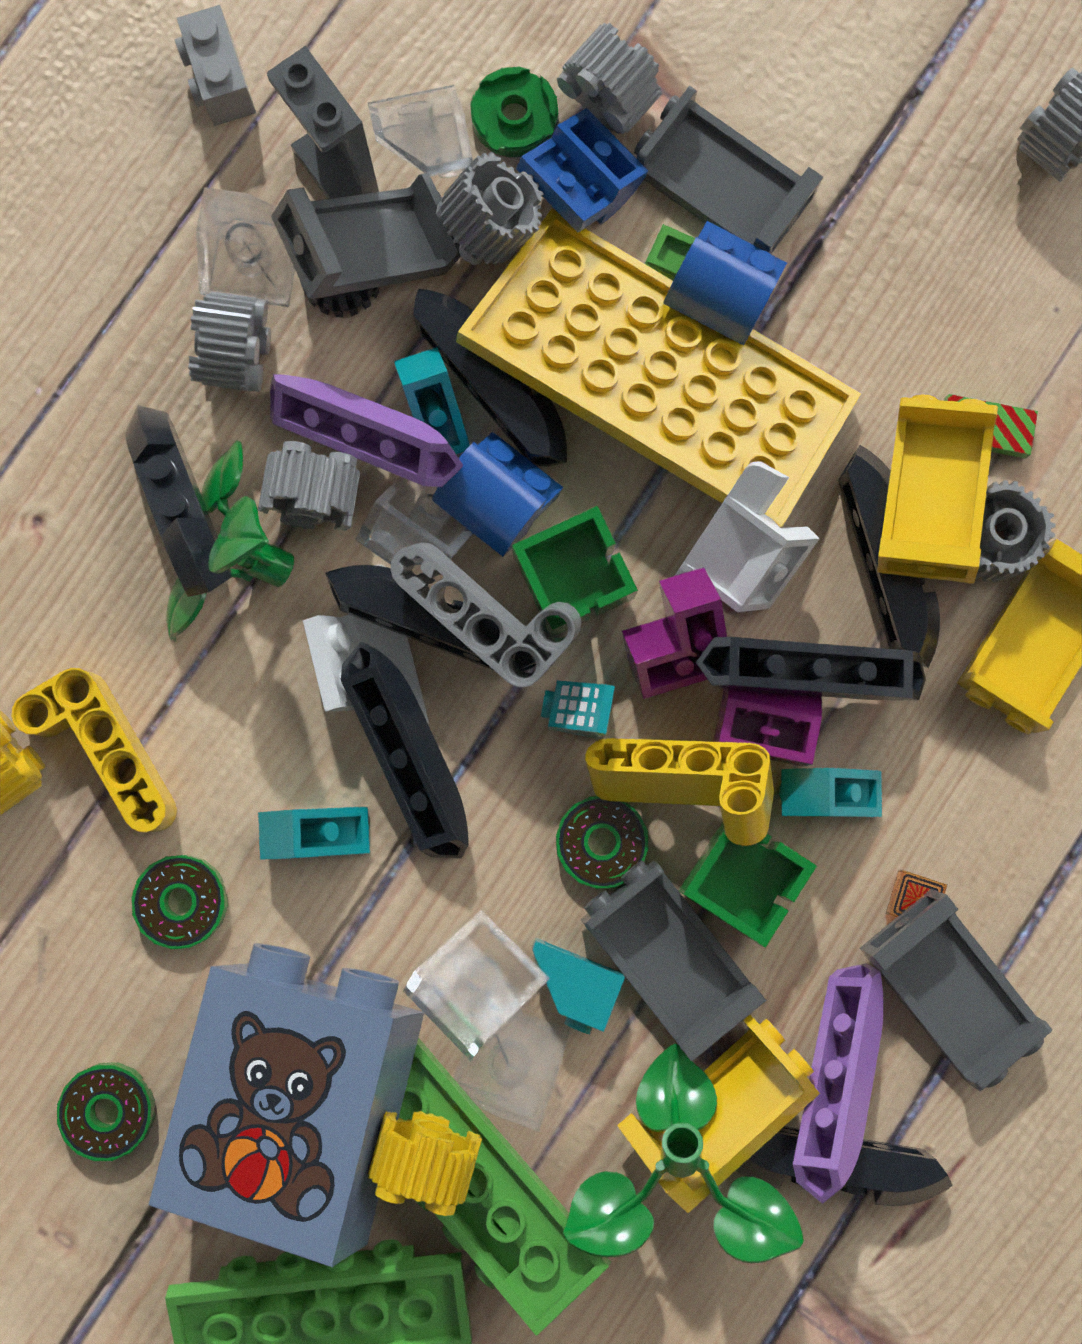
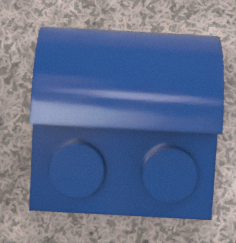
M587 108L557 125L552 138L521 156L516 167L519 173L524 171L528 175L532 174V180L539 184L538 190L543 192L544 199L577 233L595 221L601 225L611 218L635 193L648 173V170Z
M707 221L684 258L663 304L744 346L787 262Z
M491 432L478 445L473 442L462 453L459 459L463 467L442 487H437L431 500L504 557L512 549V545L519 542L527 534L533 522L558 498L563 486L498 435Z

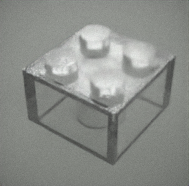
M480 910L413 972L403 992L471 1061L535 998L550 978Z

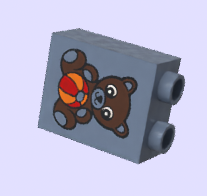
M255 943L253 944L249 963L210 967L149 1206L333 1267L368 1244L379 1199L375 1195L378 1183L372 1182L368 1171L385 1112H396V1120L399 1118L424 1012L394 1003L399 986V981L370 971L342 968L338 986H331L305 978L310 961L309 955L284 947Z

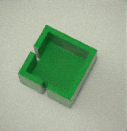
M598 506L512 545L513 557L539 612L553 603H568L577 610L583 623L589 620L590 609L593 608L597 616L635 599L638 592L621 553L612 555L609 563L606 559L607 556L613 554L616 543ZM550 615L546 618L545 625L550 635L555 636L568 630L567 623L560 616Z
M722 822L680 887L679 892L752 941L766 948L789 912L781 905L773 903L774 900L779 896L784 900L795 902L817 865L782 842L771 841L769 846L765 848L761 844L767 845L772 838L768 833L766 837L754 845H737L727 838Z

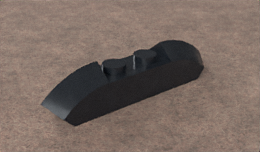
M418 289L413 314L417 331L432 349L438 348L443 362L519 452L536 466L549 467L567 463L566 436L562 421L552 401L541 393L530 396L528 393L531 391V388L456 342L459 329L473 312L471 308L448 295L432 290Z
M138 405L125 431V437L130 456L162 542L187 596L209 593L232 578L231 569L220 574H215L209 570V555L218 536L168 413Z
M859 445L838 482L889 649L909 650L920 653L923 667L929 668L937 648L940 632V610L936 591L924 593L922 586L925 585V578L877 573L891 470L875 454Z
M355 565L325 573L340 611L493 670L403 590L393 579L391 568L375 565ZM453 600L452 604L447 603L449 607L460 610L463 606V602ZM483 618L479 627L481 634L489 641H498L500 636L498 625L491 619ZM526 651L516 652L515 662L520 670L526 672L536 666V661L532 654Z
M716 637L712 639L696 661L712 686L752 692L865 700H919L926 681L920 653L909 650L741 637Z
M361 641L342 664V685L419 850L432 858H462L468 847V826L463 802L420 705L407 680L394 663L382 652Z
M784 1126L736 1171L745 1177L761 1179L777 1189L781 1188L787 1175L791 1176V1182L798 1184L796 1182L793 1161L800 1128ZM863 1139L856 1165L849 1179L840 1190L854 1195H867L868 1189H873L875 1205L904 1206L931 1199L948 1190L953 1184L937 1159L925 1149Z

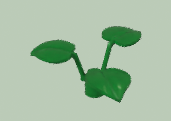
M236 440L213 465L205 479L201 492L208 513H212L218 508L219 512L225 516L221 525V533H219L209 555V570L215 574H220L238 564L243 568L231 569L233 578H240L250 582L255 577L273 586L281 587L288 580L292 572L294 555L269 543L260 525L258 509L253 499L244 496L231 508L228 505V498L236 491L243 469L242 442ZM179 578L171 590L166 612L168 634L170 640L177 642L176 636L185 631L198 616L207 593L188 597Z
M678 1044L668 1047L652 1062L639 1084L636 1096L637 1113L644 1126L654 1132L665 1131L662 1138L661 1160L656 1163L655 1170L638 1194H636L635 1187L630 1179L620 1173L604 1171L590 1176L580 1185L572 1199L568 1220L563 1231L564 1238L569 1244L589 1255L610 1258L631 1254L646 1243L654 1229L653 1216L642 1202L648 1199L662 1175L668 1172L675 1177L684 1178L698 1171L715 1202L723 1207L714 1218L713 1229L720 1247L729 1256L744 1263H763L799 1250L804 1242L802 1229L793 1209L777 1189L769 1183L755 1177H739L730 1185L727 1198L720 1192L709 1170V1163L701 1158L703 1138L698 1131L704 1128L715 1115L717 1107L716 1091L706 1073L688 1058Z

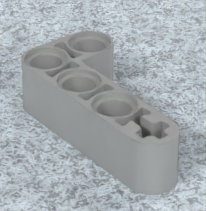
M421 542L402 548L394 555L391 561L390 570L396 583L513 686L523 688L531 686L538 681L576 639L581 630L580 614L573 606L563 602L550 604L525 627L444 553L430 543ZM421 557L424 561L420 567L423 573L415 575L412 571L415 562L412 559ZM441 574L443 579L435 583L430 589L428 585L436 581L433 577ZM447 586H453L462 593L464 600L460 610L449 607L445 602L444 591ZM558 615L565 620L568 626L566 637L556 638L550 635L545 625L548 616ZM483 618L491 619L498 625L500 630L498 641H489L481 634L479 627ZM526 651L532 654L536 661V671L527 673L520 670L515 662L516 652Z

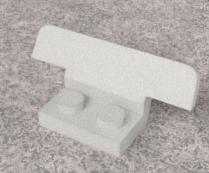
M762 462L750 463L675 576L704 567L721 600L736 612L770 609L820 539L808 527L780 528L770 517L765 515L789 477Z
M318 615L303 620L325 712L354 710L341 682L342 664L362 641L382 652L399 669L410 685L429 725L410 645L406 636L352 615L343 617Z

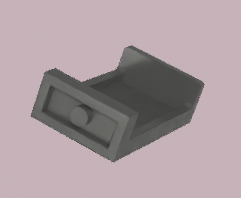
M304 46L267 72L269 82L307 132V134L291 144L293 153L326 198L331 199L379 192L363 123L308 48Z
M689 86L680 98L674 95L668 101L661 113L660 119L662 122L654 132L647 130L635 147L634 154L637 155V160L648 170L644 181L705 224L708 221L772 254L815 197L823 176L810 167L806 169L802 176L791 170L698 105L695 101L697 90Z
M429 173L419 174L408 188L310 201L304 187L288 189L271 215L309 300L446 275L461 257L459 253L460 244L453 242V235L447 234L448 227L443 226V223L436 215L437 204L441 201L442 197L437 191Z
M640 861L621 877V880L625 883L611 895L606 890L601 892L584 906L588 914L581 918V921L676 1040L684 1053L693 1061L767 1000L743 974L665 875L661 866L655 861H652L649 865Z
M930 889L902 912L901 915L861 946L860 950L871 964L880 971L886 983L963 1080L981 1091L986 1087H993L1000 1083L1006 1077L1008 1068L1021 1057H1027L1037 1052L1042 1047L1044 1038L1052 1032V1028L1046 1021L1033 1013L957 917L955 912L959 909L948 895Z

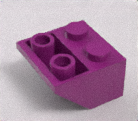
M724 688L713 742L758 744L767 750L770 760L801 767L813 765L822 720V697Z

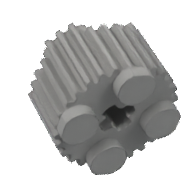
M603 23L562 67L563 71L557 78V83L565 95L575 99L582 105L583 109L587 108L607 129L609 128L612 132L615 130L618 134H624L630 131L663 94L661 87L656 84L657 79L654 77L659 72V64L654 62V57L648 54L646 47H642L639 43L634 48L632 46L629 47L625 40L621 41L619 36L616 35L618 33L617 28L613 27L611 23Z
M1074 68L1067 71L1053 89L1055 94L1049 101L1050 105L1046 110L1039 105L1027 117L1020 127L1022 132L1017 138L1020 142L1019 149L1059 182L1068 175L1070 167L1067 164L1070 161L1075 166L1082 162V72L1079 73Z
M490 152L488 155L486 153H483L481 156L478 155L446 190L436 209L438 219L443 223V226L449 229L447 234L453 235V242L460 244L459 253L461 257L472 265H479L483 260L487 264L490 261L493 264H497L499 261L504 263L539 230L538 227L541 224L539 219L542 217V214L538 212L541 206L538 204L541 202V197L544 194L538 190L539 184L533 182L532 174L528 175L524 171L516 174L512 166L507 168L505 162L499 164L501 158L496 157L493 152Z
M213 291L206 294L204 301L195 300L193 316H191V330H195L194 349L198 357L189 356L188 369L190 370L189 376H191V381L202 382V385L243 391L259 392L261 390L263 365L259 364L260 354L268 355L271 346V328L265 327L268 316V300Z
M297 441L283 442L282 451L277 450L268 454L258 511L268 514L269 510L277 511V513H281L280 522L285 525H293V527H302L303 529H314L315 524L323 522L335 523V530L346 531L350 529L360 477L359 470H356L357 458L342 452H331L329 457L317 455L316 453H311L312 447L310 445Z
M1007 480L1002 481L1000 484L996 481L987 487L980 541L981 555L976 579L982 576L983 582L990 579L992 582L1006 581L1029 570L1038 564L1037 560L1045 556L1043 551L1049 549L1047 542L1055 537V533L1051 532V529L1056 527V524L1050 522L1054 514L1048 513L1046 506L1039 505L1041 499H1034L1032 497L1034 492L1025 493V487H1019L1018 481H1013L1011 484H1008ZM995 525H997V532H1004L1005 539H1002L997 535V533L995 532Z

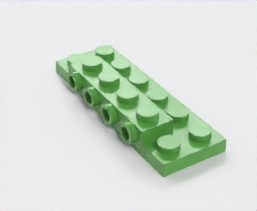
M418 1037L399 1119L412 1120L413 1112L431 1113L449 1120V1128L452 1129L453 1133H459L460 1136L466 1137L468 1131H471L482 1138L465 1202L463 1204L458 1203L454 1215H435L444 1225L442 1231L447 1240L459 1250L464 1249L476 1263L474 1268L481 1281L491 1289L496 1287L537 1336L588 1288L612 1262L607 1257H598L582 1252L565 1240L563 1231L569 1212ZM417 1202L420 1207H422L426 1211H429L425 1208L426 1202Z
M394 1239L383 1240L377 1243L372 1250L356 1251L333 1267L289 1252L280 1254L275 1261L257 1263L252 1256H239L231 1260L227 1266H221L217 1280L172 1284L168 1286L165 1296L174 1344H472V1329L462 1253L456 1252L415 1257L414 1245L402 1246L399 1241Z

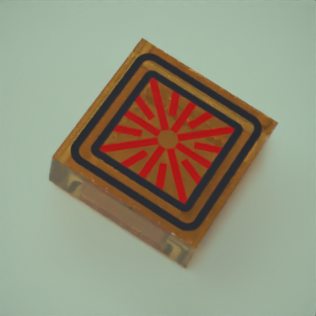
M898 870L885 914L898 917L931 889L945 894L947 884L905 870Z

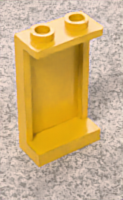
M924 394L915 395L911 398H900L877 573L975 583L980 563V541L998 406L988 405L978 399H964L960 402L942 401L931 395Z
M1058 539L1048 543L1049 549L1043 551L1045 556L1037 560L1038 564L1025 572L957 681L958 685L968 690L965 695L969 700L986 709H990L993 706L1007 715L1005 719L1007 724L1025 734L1049 731L1054 723L1049 719L1082 666V554Z
M751 1015L743 1019V1022L749 1028L748 1032L703 1071L715 1088L717 1107L715 1115L704 1128L698 1130L703 1138L701 1158L709 1163V1170L717 1186L726 1180L820 1094L808 1079L814 1070L795 1049L788 1054L781 1049L780 1045L786 1040L767 1018L760 1024ZM630 1113L617 1126L651 1173H653L656 1163L661 1160L662 1138L665 1131L654 1132L649 1130ZM698 1171L684 1178L675 1177L666 1172L659 1180V1184L664 1191L687 1213L693 1210L710 1194L704 1179Z

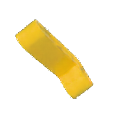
M69 668L26 692L15 701L11 717L19 731L35 736L52 737L69 727L72 728L125 822L132 829L138 832H160L173 824L177 814L175 801L107 683L101 676L80 668ZM85 679L89 685V693L82 702L77 703L73 697V689L80 680ZM44 703L48 709V717L45 723L37 727L33 721V712L38 705ZM108 718L113 727L112 734L106 742L100 743L96 737V727L98 723ZM131 758L136 766V774L130 782L124 783L118 774L119 766L125 759ZM137 791L141 794V796H130V793ZM146 802L157 803L158 808L153 811L154 819H144L143 813L148 810Z
M607 738L594 742L585 753V761L593 791L596 796L603 800L720 806L725 834L731 842L742 846L754 845L767 835L774 787L769 753L758 744Z

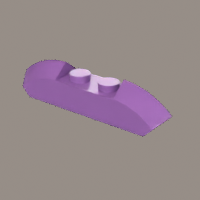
M273 374L270 385V417L274 425L342 453L350 454L359 460L422 486L442 487L463 467L462 462L445 438L437 430L416 418L324 382L297 376Z
M867 963L837 969L829 976L812 1063L814 1072L809 1078L820 1094L803 1109L793 1168L796 1182L822 1204L837 1193L849 1179L859 1157L865 1132L883 1026L881 973Z

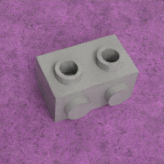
M217 5L178 17L177 21L182 37L176 38L175 43L184 67L192 65L195 78L188 79V84L196 106H206L214 126L255 114V106L221 6Z

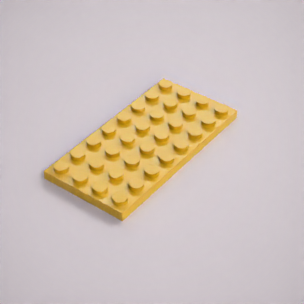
M551 209L538 227L539 230L523 245L459 329L456 342L723 503L750 463L762 462L788 476L789 479L765 515L782 528L861 393L752 329L743 346L663 304L673 282L671 279L587 229L577 233L557 211Z

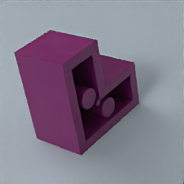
M704 567L660 580L659 585L666 617L622 631L628 663L643 699L708 680L696 661L713 638L727 637L721 598Z

